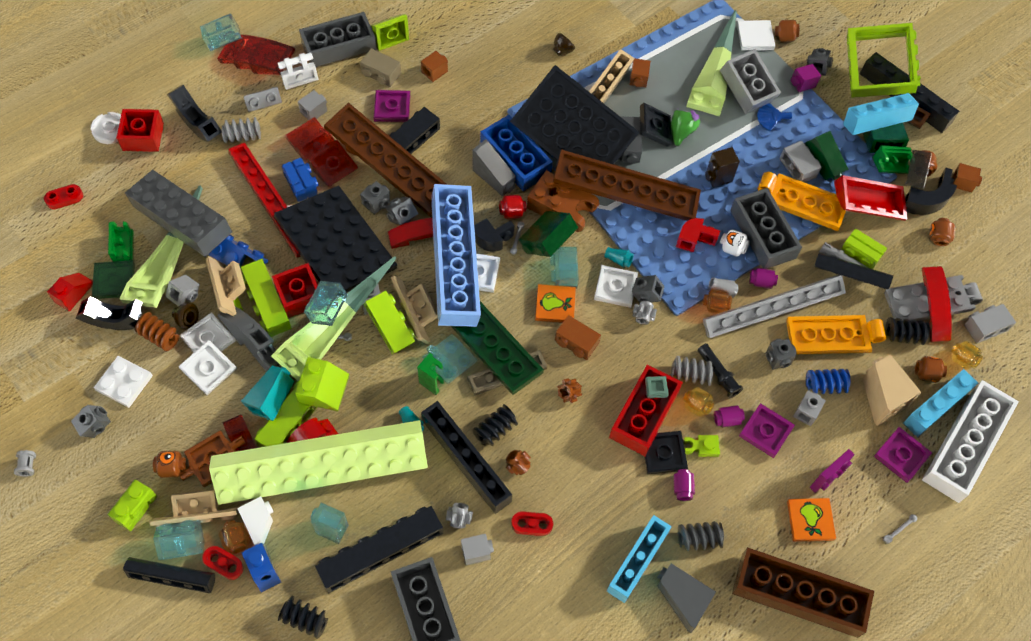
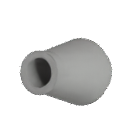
M712 277L709 281V288L726 298H734L738 292V284L733 280Z

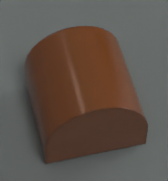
M917 107L913 120L907 122L921 129L929 118L930 113Z

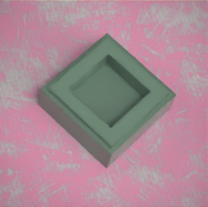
M666 376L645 378L647 398L668 397Z

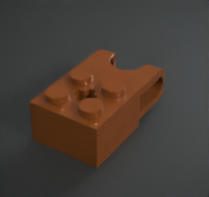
M546 170L529 193L527 208L541 216L545 211L570 213L578 226L576 232H581L585 227V219L578 211L594 212L600 205L599 199L591 193L553 183L554 174Z

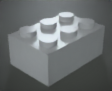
M756 49L728 60L720 70L745 114L773 102L781 94Z

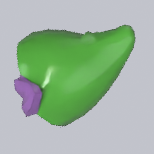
M677 109L674 111L671 131L673 142L676 146H680L681 142L699 127V115L694 110L688 112Z

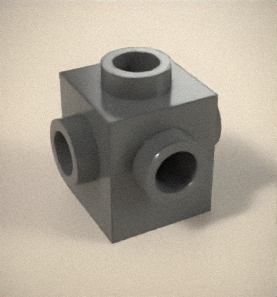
M823 48L814 49L812 54L808 56L807 65L813 64L821 75L826 76L828 69L833 64V57H830L831 50Z
M376 181L372 185H368L360 193L361 202L375 215L378 211L389 205L390 191L385 185H381Z
M409 197L395 198L389 202L390 205L385 207L388 212L386 215L390 222L398 225L410 222L411 218L418 214Z
M656 275L639 277L635 280L632 294L639 302H660L664 285Z
M776 339L770 343L765 354L772 370L786 368L795 359L796 348L789 339Z
M94 405L83 407L71 420L81 437L95 438L111 423L107 416V411L101 406Z

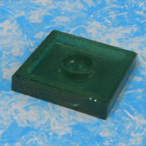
M134 261L94 263L92 297L95 299L120 297L127 282L134 275Z

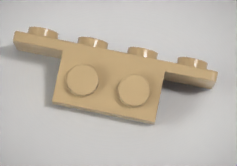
M208 256L206 262L218 309L223 313L234 316L236 309L233 301L246 289L239 263L232 261L224 269L223 263Z
M392 276V287L400 297L399 303L407 313V321L414 328L415 338L426 344L430 343L424 326L437 319L438 314L425 285L420 284L408 292L404 282L400 278Z
M214 489L171 495L173 516L153 518L149 523L150 526L156 525V528H166L170 526V523H178V526L191 524L193 520H200V523L211 522L213 518L221 517V520L233 519L234 515H237L239 511L237 508L218 510Z

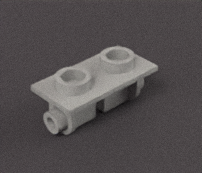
M278 87L243 96L248 112L282 103Z

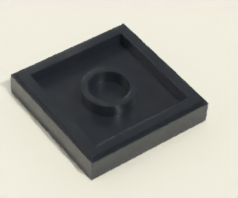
M642 103L640 105V134L668 147L671 145V115L646 103Z
M681 431L657 433L646 456H644L647 474L677 472L680 469H688Z

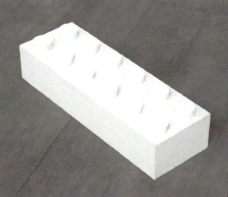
M982 380L970 393L922 481L958 503L965 499L971 492L1019 401Z

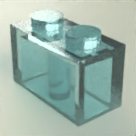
M231 13L200 26L202 38L210 51L242 38L239 26Z
M560 247L550 257V265H554V270H551V282H554L556 286L576 287L577 289L579 281L577 247Z
M320 281L304 310L312 324L333 325L348 296L341 283Z
M323 503L313 510L310 517L316 534L338 544L349 526L344 512Z
M186 520L172 525L169 523L156 527L153 537L158 560L201 554L205 545L200 520Z

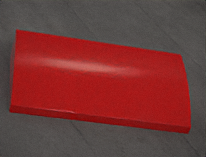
M845 175L834 181L836 195L843 210L907 220L904 186Z

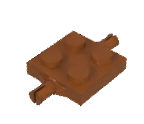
M220 430L184 451L188 459L189 468L179 474L180 478L184 481L194 474L198 477L204 488L213 483L209 471L211 456L236 452L235 449L246 444L244 439L240 436L230 442Z

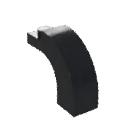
M180 85L167 94L176 107L175 110L200 139L208 142L222 133L214 118L207 116L198 107L184 85Z
M944 169L939 177L936 190L924 191L911 187L905 196L906 212L916 215H928L941 210L957 188V185L952 184L954 177H951L953 169Z
M89 296L81 302L75 319L105 329L131 330L135 328L138 319L142 315L141 306L143 302L135 299L126 305L118 306L104 303Z

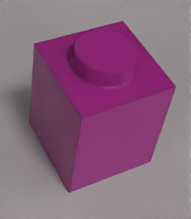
M813 64L796 68L790 81L798 92H803L816 88L821 74Z

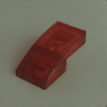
M242 414L222 422L231 442L242 436L246 443L235 449L236 452L257 448Z

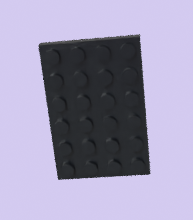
M554 65L510 120L511 124L557 161L561 150H565L614 165L640 133L556 65Z
M339 185L274 213L275 220L305 263H309L312 273L331 300L350 292L392 259L389 252ZM395 261L385 274L397 269Z

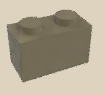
M372 48L360 61L362 74L389 87L393 85L401 74V64L399 61Z

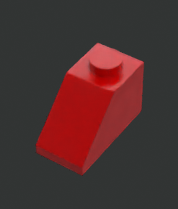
M75 273L60 277L47 293L54 303L70 312L95 282L81 273Z

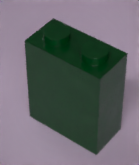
M903 123L863 133L869 153H876L880 146L907 147L909 142Z
M545 211L519 238L522 249L527 254L551 257L578 229V226L570 213Z

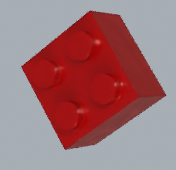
M122 109L116 137L122 151L159 152L164 125L159 110Z
M309 263L272 276L288 318L324 305L322 294Z

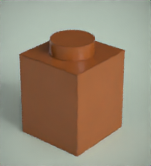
M434 51L421 61V73L432 82L448 72L447 58L437 51Z
M634 59L629 85L646 88L650 60Z
M959 163L953 172L952 177H954L952 184L957 185V189L972 193L976 186L979 187L981 184V168Z

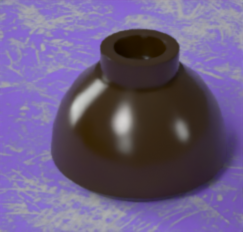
M558 33L554 39L553 50L561 56V54L573 52L575 46L562 33Z
M184 303L173 309L172 317L180 328L187 330L197 323L199 310L193 303Z

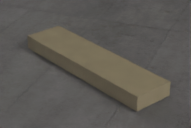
M540 350L530 353L535 361L546 370L547 364ZM490 369L467 376L474 396L503 386Z

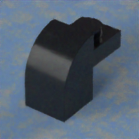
M487 218L474 225L475 242L486 251L496 252L502 250L503 241H508L514 236V224L511 220L496 229Z

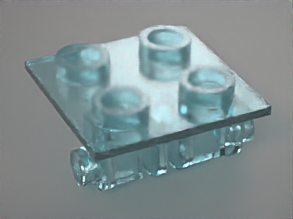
M453 334L437 346L430 345L427 348L428 353L422 357L424 359L429 353H432L433 357L442 363L443 369L436 366V372L447 384L478 361Z

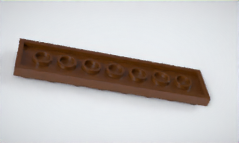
M348 102L324 124V129L403 195L409 197L415 205L432 218L431 197L434 184H448Z
M565 150L560 152L553 183L685 221L696 218L701 192L697 188Z

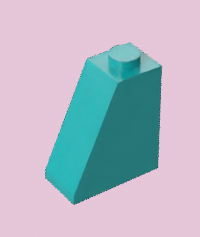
M272 365L241 402L252 414L273 421L294 383V380L289 376L291 373L282 366L276 367Z

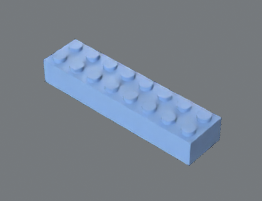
M434 184L431 200L438 326L477 327L481 311L471 186Z

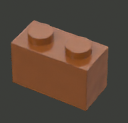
M570 315L567 316L555 335V341L559 346L568 348L575 356L585 360L589 359L601 339V334Z

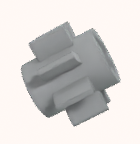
M641 301L639 305L635 304L632 316L636 317V322L647 325L650 320H655L657 309H653L654 305L651 302Z
M454 503L453 507H449L447 510L446 520H451L450 525L452 527L462 529L472 521L473 511H468L469 506L467 504Z

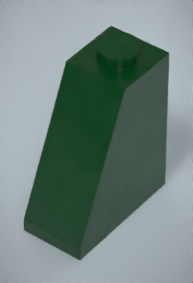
M831 131L804 143L810 149L814 158L819 161L821 166L819 173L824 180L829 178L836 180L843 175L842 172L849 170Z

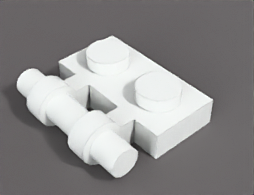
M301 53L298 57L291 59L288 57L284 61L278 62L279 69H287L280 72L286 90L319 80L314 62L307 63V61L313 59L312 53ZM302 64V66L292 68L293 65Z

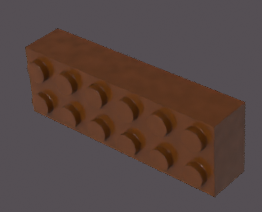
M747 547L741 556L732 594L859 638L867 631L874 591Z

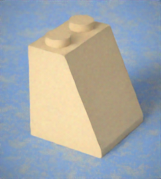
M891 354L885 358L881 356L872 362L873 366L866 370L867 374L863 378L876 426L908 408L921 394V391Z

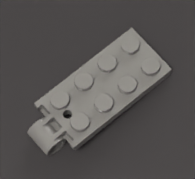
M963 275L946 278L950 296L951 315L973 311L976 308L975 305L983 301L977 283L962 284ZM923 282L885 290L884 294L894 319L901 318L902 321L904 319H909L910 321L917 320V322L930 319L926 286L924 287Z

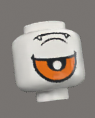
M732 229L727 234L724 233L722 235L720 244H723L722 249L725 253L738 257L746 253L750 241L747 240L746 234Z

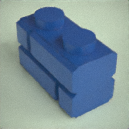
M302 158L282 165L283 174L297 202L318 194L316 188L319 186L315 176L311 177V168L308 163H304Z

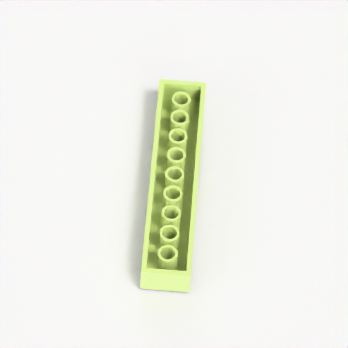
M419 420L211 456L209 471L218 505L426 469L428 465L421 422Z

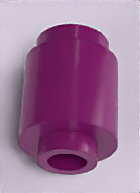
M751 269L749 284L772 289L773 286L777 285L778 275H775L774 270Z
M738 405L722 407L714 411L715 424L722 428L741 425L742 421L745 420L744 411Z
M680 469L677 471L678 473L673 475L674 495H676L679 501L693 500V495H695L694 474L688 469Z

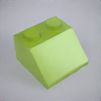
M406 14L390 17L370 25L375 35L378 51L409 40L408 17Z
M307 357L295 393L298 402L338 412L349 379V373L328 361Z

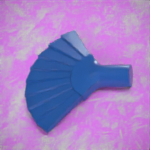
M769 103L760 107L757 118L763 128L771 131L780 120L792 119V112H780Z

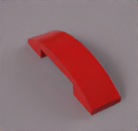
M420 219L389 230L388 236L391 249L409 246L410 241L433 237V219Z
M942 266L923 267V284L927 289L930 313V342L951 341V304Z

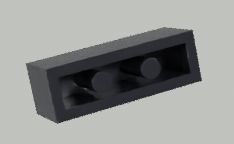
M423 107L389 136L412 154L440 130V118Z

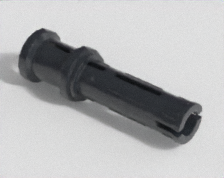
M705 343L698 348L697 351L706 363L707 361L712 362L713 372L718 378L717 383L726 390L728 398L737 396L743 390V387L738 385L733 378L734 374L725 369L708 344Z

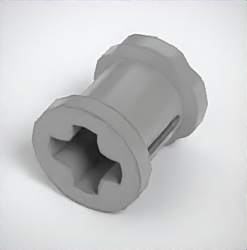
M29 450L18 451L16 453L18 458L17 468L14 469V474L23 477L34 475L33 460L36 458V453Z

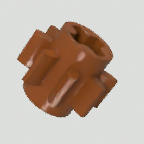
M576 379L562 380L563 384L557 386L559 388L558 396L563 399L564 403L568 401L571 403L576 402L577 397L582 396V385L576 382Z
M513 450L506 457L508 465L505 468L511 474L523 475L530 469L531 462L529 459L531 457L526 451Z

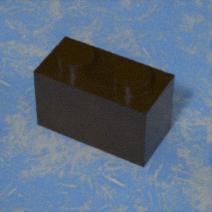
M733 147L713 152L705 176L713 188L733 182L740 163Z

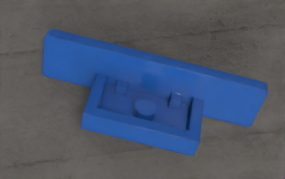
M229 235L208 254L227 266L232 261L239 263L240 269L246 256L256 261L263 259L264 263L269 261L263 257L264 254L255 249L252 251L249 249L248 244L233 240L234 236Z

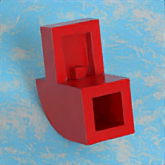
M702 218L690 219L682 226L676 247L694 252L697 241L715 246L720 230L704 226V219Z
M315 417L296 428L287 440V443L336 435L338 432L328 419L318 421Z

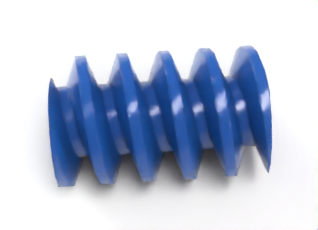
M828 369L823 371L808 370L806 373V387L808 391L812 389V392L818 393V389H820L821 394H825L827 388L828 393L833 394L835 388L836 393L839 394L843 388L844 393L849 392L851 379L848 369H831L830 371Z

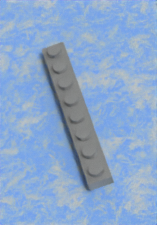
M836 275L704 318L703 323L708 338H712L845 294L842 275Z

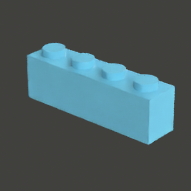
M910 93L850 107L848 108L843 125L852 135L911 121L914 118L919 103Z
M963 369L916 409L903 424L918 438L964 398L978 382Z
M653 515L606 592L625 603L672 526Z

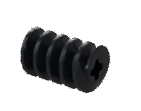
M889 317L885 325V334L890 336L891 342L897 337L898 342L901 343L904 337L905 342L908 344L911 338H913V344H917L920 339L921 345H925L930 333L929 322L925 323V321L921 320L917 322V320L910 321L909 319H904L902 321L901 318L894 319Z
M503 404V408H497V413H491V418H485V423L480 422L479 428L474 427L473 433L483 445L488 443L493 446L492 438L499 441L498 433L505 436L504 428L511 431L510 423L517 426L518 422L511 409Z
M292 595L284 603L279 613L278 621L282 619L285 625L290 623L292 628L298 626V630L301 632L306 629L307 635L314 633V637L318 639L328 623V618H325L326 610L317 614L318 607L315 606L310 611V603L301 607V599L294 604V596Z

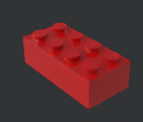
M646 365L614 423L609 438L646 456L683 382L652 366ZM666 376L668 397L647 398L645 378Z

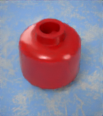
M506 195L499 201V212L505 219H519L523 216V212L527 210L526 201H523L520 195Z

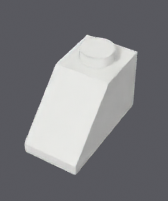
M259 497L237 508L254 545L265 543L273 522L270 515L273 513V509L269 501L264 503L262 497Z

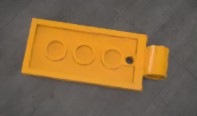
M772 172L763 173L757 190L768 188L780 210L835 231L839 230L846 210H843L836 194L780 173L777 176Z
M865 315L787 317L786 319L789 340L795 346L796 354L871 353V342L880 343L886 340L883 321L881 319H874L867 323Z

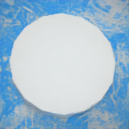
M107 112L108 114H101L93 120L91 131L98 142L114 144L118 142L116 137L121 114Z

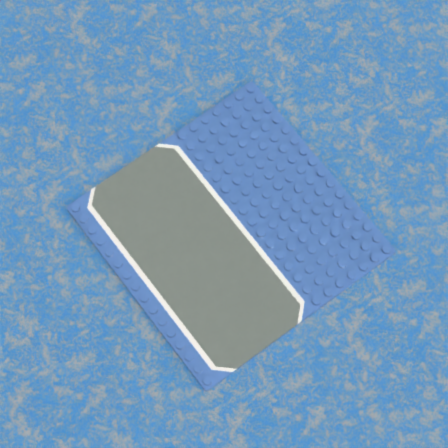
M713 0L622 48L621 50L636 59L651 61L647 86L645 88L629 85L631 64L628 72L604 103L619 116L640 117V105L642 103H646L671 115V122L673 113L677 109L688 112L694 110L699 115V127L692 134L688 135L681 142L680 146L674 144L672 131L671 145L668 147L642 135L640 162H622L619 158L614 165L700 189L696 218L704 219V226L720 230L715 246L697 241L694 252L677 248L676 244L682 226L687 221L598 195L595 196L599 199L600 205L594 212H589L619 249L630 250L634 254L632 264L643 277L656 275L664 285L661 299L676 316L716 292L709 288V281L712 277L735 281L760 265L750 245L745 254L736 257L723 251V244H720V240L724 233L727 234L732 229L742 232L730 211L735 198L758 191L757 188L764 172H772L776 176L780 173L793 178L779 159L785 147L799 141L805 143L823 133L831 131L849 169L842 172L843 175L888 184L897 178L895 173L878 171L872 159L875 153H869L866 143L857 134L852 135L843 125L844 121L812 89L803 92L797 91L790 81L794 70L774 50L756 51L781 91V94L770 104L780 112H792V119H782L771 131L766 130L759 124L757 118L760 108L745 114L728 84L720 117L686 107L698 76L734 12L724 0ZM737 13L731 59L751 51H741L737 22L744 20ZM618 51L570 77L590 91ZM526 100L507 110L508 115L513 118ZM733 147L740 160L733 182L713 188L705 176L713 152ZM541 148V150L553 161L552 168L556 171L558 161L549 153H547L543 148ZM820 173L817 178L805 182L836 194L835 180L832 178L824 180ZM781 210L798 241L822 226Z

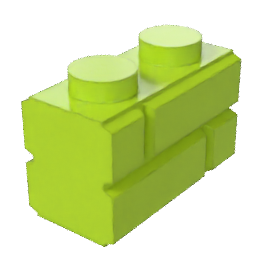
M855 228L843 244L841 250L849 257L873 269L884 255L887 247Z
M134 480L107 515L114 522L131 532L148 510L149 505L158 496L152 489Z

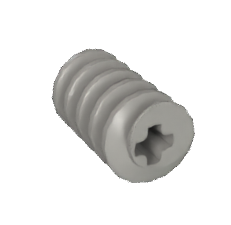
M254 117L253 123L247 118L246 123L239 119V123L236 124L235 120L232 119L231 125H229L227 120L222 125L224 143H227L228 138L230 142H234L235 137L238 142L242 141V137L245 141H248L250 136L252 140H256L257 135L261 140L260 125L256 117Z
M676 356L672 363L670 376L676 375L678 380L684 376L685 382L692 377L694 384L697 379H700L701 385L707 380L708 386H710L713 376L712 362L707 361L706 365H704V361L699 360L697 364L696 359L692 358L689 363L688 357H684L681 362L680 356Z

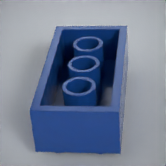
M507 115L480 131V143L486 139L515 174V183L524 192L537 184L546 170L552 173L553 161L532 139L511 124L510 120L512 117Z

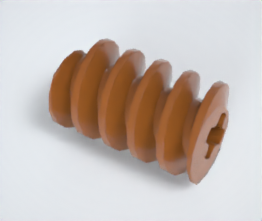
M151 312L144 313L135 325V331L138 335L143 336L164 351H170L179 341V334H176V328L171 327L170 324L165 323L162 319L158 320V317L152 316Z

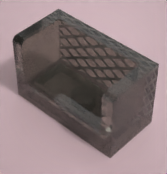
M912 150L913 155L904 186L924 190L932 153Z

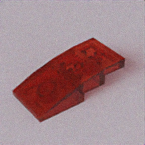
M232 34L217 59L220 63L234 64L237 69H251L254 74L281 75L280 72L284 68L279 69L278 62L284 61L288 57L290 59L295 48L262 37Z
M315 117L285 135V138L305 163L309 164L312 171L328 187H331L358 169V166L339 141L335 140Z

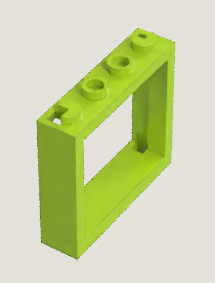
M913 23L848 28L847 50L851 98L916 93L917 87L920 86L921 77L917 75V70H919V60H916L918 45L914 44L916 32L913 30ZM905 37L909 82L859 86L856 41Z

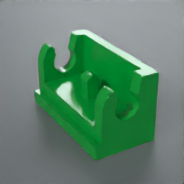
M880 146L872 157L878 171L884 173L909 174L911 168L908 165V161L910 160L911 164H915L911 147Z
M114 221L109 222L108 255L114 265L134 263V230L124 221L123 227H118Z
M429 353L417 367L419 384L437 395L439 393L437 380L444 384V380L436 373V366L443 369V365L433 357L432 353Z

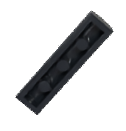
M823 253L818 254L814 265L816 268L887 290L890 288L894 276Z
M129 557L123 567L125 574L131 579L204 593H212L215 583V573Z

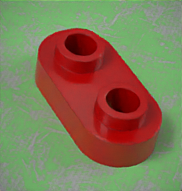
M71 184L47 192L44 196V202L50 209H59L80 202L83 198V192L78 185Z
M517 512L511 521L512 529L516 533L523 535L546 536L551 533L554 525L551 516L535 512ZM523 521L526 525L520 527L518 522ZM539 524H546V528L541 529L539 527Z
M211 546L203 553L202 560L204 564L221 576L234 580L242 575L244 566L241 560L218 546ZM214 556L219 557L216 562H212ZM232 566H236L234 572H229Z

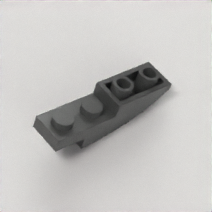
M235 307L236 314L234 316L223 312L218 314L219 319L241 346L245 344L266 372L272 365L276 367L280 365L271 357L276 351L273 347L274 340L252 317Z

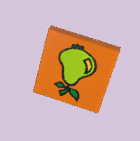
M538 284L535 321L563 323L568 315L574 318L576 287Z
M830 498L788 499L787 505L793 542L834 541L836 539Z

